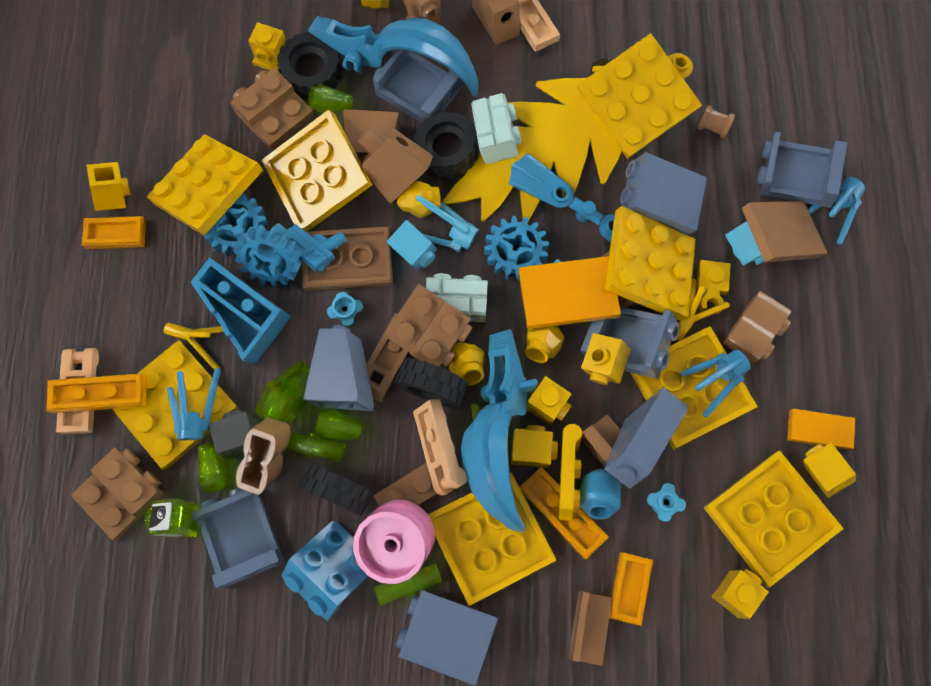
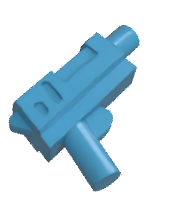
M280 223L274 226L276 227V234L281 235L286 232V240L288 242H296L294 250L301 251V261L317 273L324 272L325 267L335 259L334 254L330 251L347 242L346 237L341 231L327 239L321 234H315L314 237H311L296 224L288 230Z

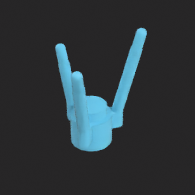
M417 195L416 200L453 225L449 233V237L453 238L452 241L423 235L431 243L450 247L457 252H460L462 247L469 250L479 233V229L464 220L443 202L440 201L439 208L422 196Z

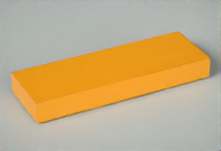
M140 373L48 380L46 411L49 413L144 407L146 406L147 376Z
M542 466L519 487L530 503L584 560L609 538L581 507H579V510H573L572 520H558L560 485Z

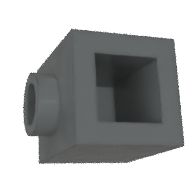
M231 411L223 415L224 419L209 423L216 453L221 457L227 458L244 452L243 446L246 435L253 427L259 424L258 419H253L246 411Z

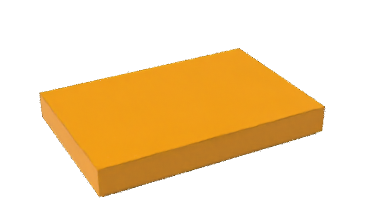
M609 256L519 267L518 274L527 329L619 318L621 312L618 296L605 290Z

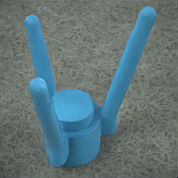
M847 177L841 183L839 195L835 200L836 204L829 213L830 217H834L842 207H850L837 240L838 245L843 243L855 213L862 204L860 198L866 190L863 182L854 177ZM812 205L808 209L810 215L821 206Z
M733 350L727 355L721 353L711 360L681 372L682 376H687L717 365L715 373L695 386L697 391L709 386L719 378L725 381L730 380L728 385L703 412L704 417H708L733 388L744 381L743 374L748 372L751 366L749 360L741 351Z
M219 368L214 370L202 419L199 418L198 412H188L184 374L182 371L177 372L180 414L174 389L172 387L167 388L174 421V433L177 434V440L203 439V431H210V416L221 372Z

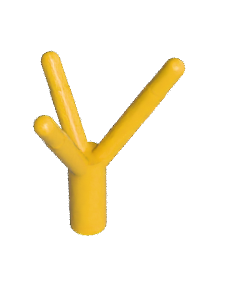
M695 278L692 279L689 317L679 322V333L676 338L678 341L683 340L695 321L730 307V304L725 302L695 314L705 291V288L701 286L695 296L697 284Z
M166 323L164 326L165 334L187 340L214 370L216 368L220 369L195 338H208L212 333L223 332L222 326L190 329L173 323Z

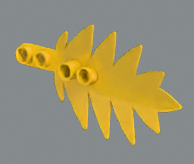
M674 53L668 56L683 79L691 75L693 63L686 55ZM594 66L592 71L595 73L603 66ZM561 78L536 82L535 86L564 105L543 102H508V104H514L517 119L529 126H518L522 140L521 144H517L519 155L507 160L501 159L499 162L486 164L481 153H479L478 160L474 162L475 165L468 169L467 173L454 185L443 199V203L445 205L462 203L481 198V221L485 222L502 205L513 186L509 185L511 165L527 153L550 170L554 161L557 176L570 185L573 193H575L587 158L589 142H591L600 183L605 184L619 159L621 149L577 89L578 84L587 78ZM520 190L522 220L524 217H528L529 222L539 203V199ZM561 190L562 197L565 198V192Z

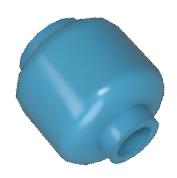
M604 469L593 470L581 478L579 489L580 507L590 517L607 519L620 509L621 482Z

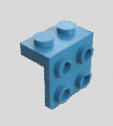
M335 521L330 522L289 559L281 575L287 587L295 593L298 592L308 602L309 608L316 615L322 616L326 621L338 611L343 601L368 577L359 567L353 553L354 537Z

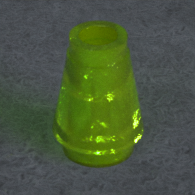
M321 84L318 87L311 86L309 108L316 110V113H324L328 109L332 112H343L344 109H352V94H347Z
M331 408L329 410L321 409L315 434H320L322 438L359 440L363 422Z
M214 443L200 445L197 448L198 484L207 493L227 488L231 475L223 458L216 453Z

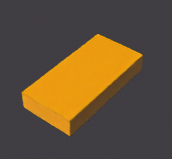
M143 216L84 218L82 246L85 249L145 247L146 219Z
M799 409L789 410L787 441L811 445L822 444L823 446L832 443L837 449H854L855 418Z
M623 552L619 553L609 618L642 626L653 565L652 559Z

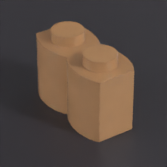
M759 291L749 302L722 344L732 351H741L752 364L760 358L765 361L775 348V345L771 343L775 335L782 336L789 327L791 321L787 318L791 310L762 291Z
M268 417L248 432L243 446L245 458L241 461L236 473L238 488L259 495L279 477L283 467L282 452L286 449L290 440L289 424Z

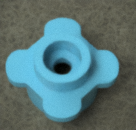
M339 292L332 305L328 307L327 314L331 319L336 318L342 321L344 326H351L354 323V317L357 312L362 311L363 305L360 300H354L346 292ZM347 307L348 310L344 312L342 308Z
M665 483L660 491L651 493L647 497L648 504L652 506L653 510L658 514L659 520L663 522L669 521L671 515L677 511H684L686 507L685 500L678 497L675 493L674 485L670 483ZM665 499L669 501V505L664 504Z

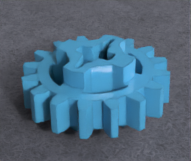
M242 193L204 238L208 244H211L215 252H219L222 249L223 254L229 257L243 232L246 233L250 227L257 231L260 225L264 227L268 225V221L264 216L265 212L261 206H258L254 198L248 201L245 194Z
M512 216L511 223H507L502 218L500 220V228L492 225V235H486L485 243L488 245L484 246V254L490 255L487 258L488 266L496 264L494 273L497 275L504 271L506 280L510 278L511 274H515L517 281H520L519 267L543 265L542 262L547 260L548 253L545 251L549 248V242L543 241L546 232H537V222L531 226L528 225V217H524L522 222H517L516 216ZM515 245L519 246L518 251L512 250L515 248ZM499 254H502L505 257L506 261H504L499 256Z
M260 225L257 231L250 227L246 233L243 232L234 248V252L238 254L235 262L243 263L240 270L242 272L249 271L251 273V280L256 277L260 278L261 285H264L266 281H270L273 287H276L279 281L283 285H287L289 279L294 280L302 264V261L299 260L302 253L299 250H294L295 241L288 242L286 240V232L278 235L276 234V227L266 231L263 225Z

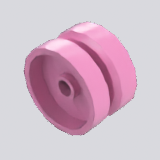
M393 499L378 506L359 525L354 536L353 553L359 567L369 577L381 583L397 584L409 580L420 570L435 543V529L430 516L419 505L408 500Z

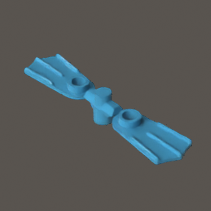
M528 153L511 165L509 185L556 208L570 207L576 211L575 215L578 221L585 223L590 220L599 225L601 235L611 243L612 230L609 228V223L614 222L615 214H609L604 217L605 214L596 209L594 202H584L576 196L573 198L574 193L570 185ZM556 190H563L566 195L565 198H559L556 195Z

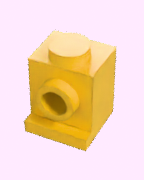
M257 22L248 40L254 55L252 63L267 70L275 68L280 72L277 65V57L280 54L281 46H284L286 42L284 31Z

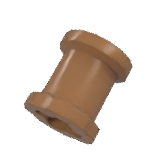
M708 104L697 129L702 130L704 128L720 134V138L725 139L735 115L732 113L725 115L715 111Z

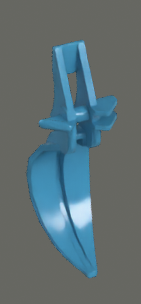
M317 16L308 29V32L345 56L343 68L348 71L352 70L354 64V70L362 74L364 66L371 68L380 67L388 51L395 49L408 50L427 56L446 66L462 79L473 97L478 95V79L474 66L459 40L443 26L426 18L410 17L406 20H399L388 24L380 34H375L372 31L371 25L352 27L334 19L331 20Z
M509 329L489 335L490 376L488 384L481 388V396L483 400L490 404L486 405L478 413L473 423L465 430L461 444L463 470L467 475L470 489L483 508L495 519L502 522L508 529L516 532H525L526 526L518 514L510 481L508 428L513 416L518 417L526 414L527 392L532 393L536 390L538 380L534 378L526 381L522 372L513 333Z

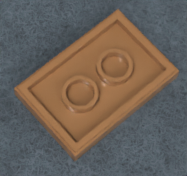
M804 201L750 202L742 207L764 262L813 259L827 254Z
M389 226L306 232L311 237H314L315 234H321L329 239L341 231L346 237L347 242L330 251L334 254L335 259L325 267L324 272L317 273L302 261V287L304 291L393 285L391 246L386 242L391 237Z

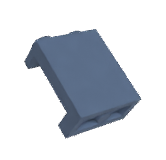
M402 49L392 50L387 63L383 67H379L373 77L375 94L422 124L426 118L429 119L436 113L444 112L462 88V79L451 70L446 72L415 52Z
M775 131L771 141H765L762 158L766 159V164L760 167L757 183L762 184L760 195L790 201H804L806 204L831 208L839 195L848 142L835 140L832 148L827 149L780 141L781 132Z
M647 152L632 160L626 169V177L628 179L626 188L620 197L622 206L671 226L672 229L685 235H690L697 231L707 177Z
M620 307L621 315L619 318L591 322L580 350L584 356L593 333L621 339L631 348L624 371L658 379L661 369L664 370L666 368L671 341H675L679 333V323L672 311L665 310L663 315Z
M241 488L230 491V497L218 501L217 498L207 500L198 505L199 510L191 513L192 519L196 520L199 524L216 573L212 575L215 588H227L285 563L261 495Z
M424 590L421 591L420 596L413 595L407 614L413 617L408 629L402 627L395 646L401 649L398 657L476 686L498 618Z

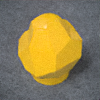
M420 181L413 182L397 198V204L402 211L410 212L418 218H423L431 214L432 211L416 200L417 195L422 196L440 208L439 187H430L429 184Z
M559 326L528 329L525 349L526 356L536 363H545L548 358H554L561 349L565 338Z
M456 343L452 349L455 354L449 363V370L465 379L469 383L468 386L479 383L484 378L485 372L483 350L474 344Z

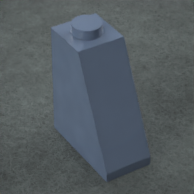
M334 325L332 329H319L303 400L320 409L373 411L374 408L362 341L351 333L350 328Z
M662 387L625 419L604 469L629 489L651 473L689 406Z

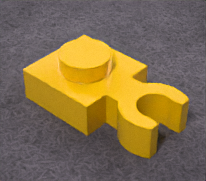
M708 260L699 261L696 291L698 292L701 286L705 288L704 296L698 305L700 312L706 310L707 302H712L715 306L724 303L720 295H726L729 292L731 263Z

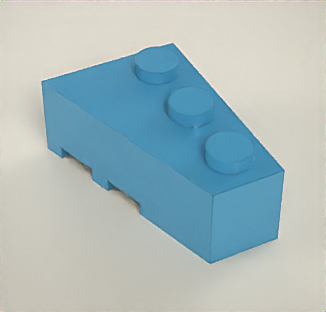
M210 257L191 281L193 287L209 311L214 314L222 326L223 332L230 338L244 362L256 365L292 317Z

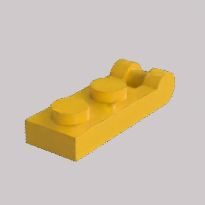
M569 424L563 430L558 520H572L573 510H579L580 490H574V479H580L581 460L575 459V453L580 449L582 430L575 424Z

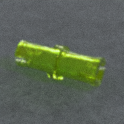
M290 431V440L286 450L303 453L305 457L311 459L316 456L341 463L345 454L346 443L320 438L319 434L315 433L305 435Z
M432 563V565L421 568L409 580L397 584L384 583L376 585L374 590L379 605L382 607L384 604L407 595L411 598L417 591L437 583H442V579L436 563Z

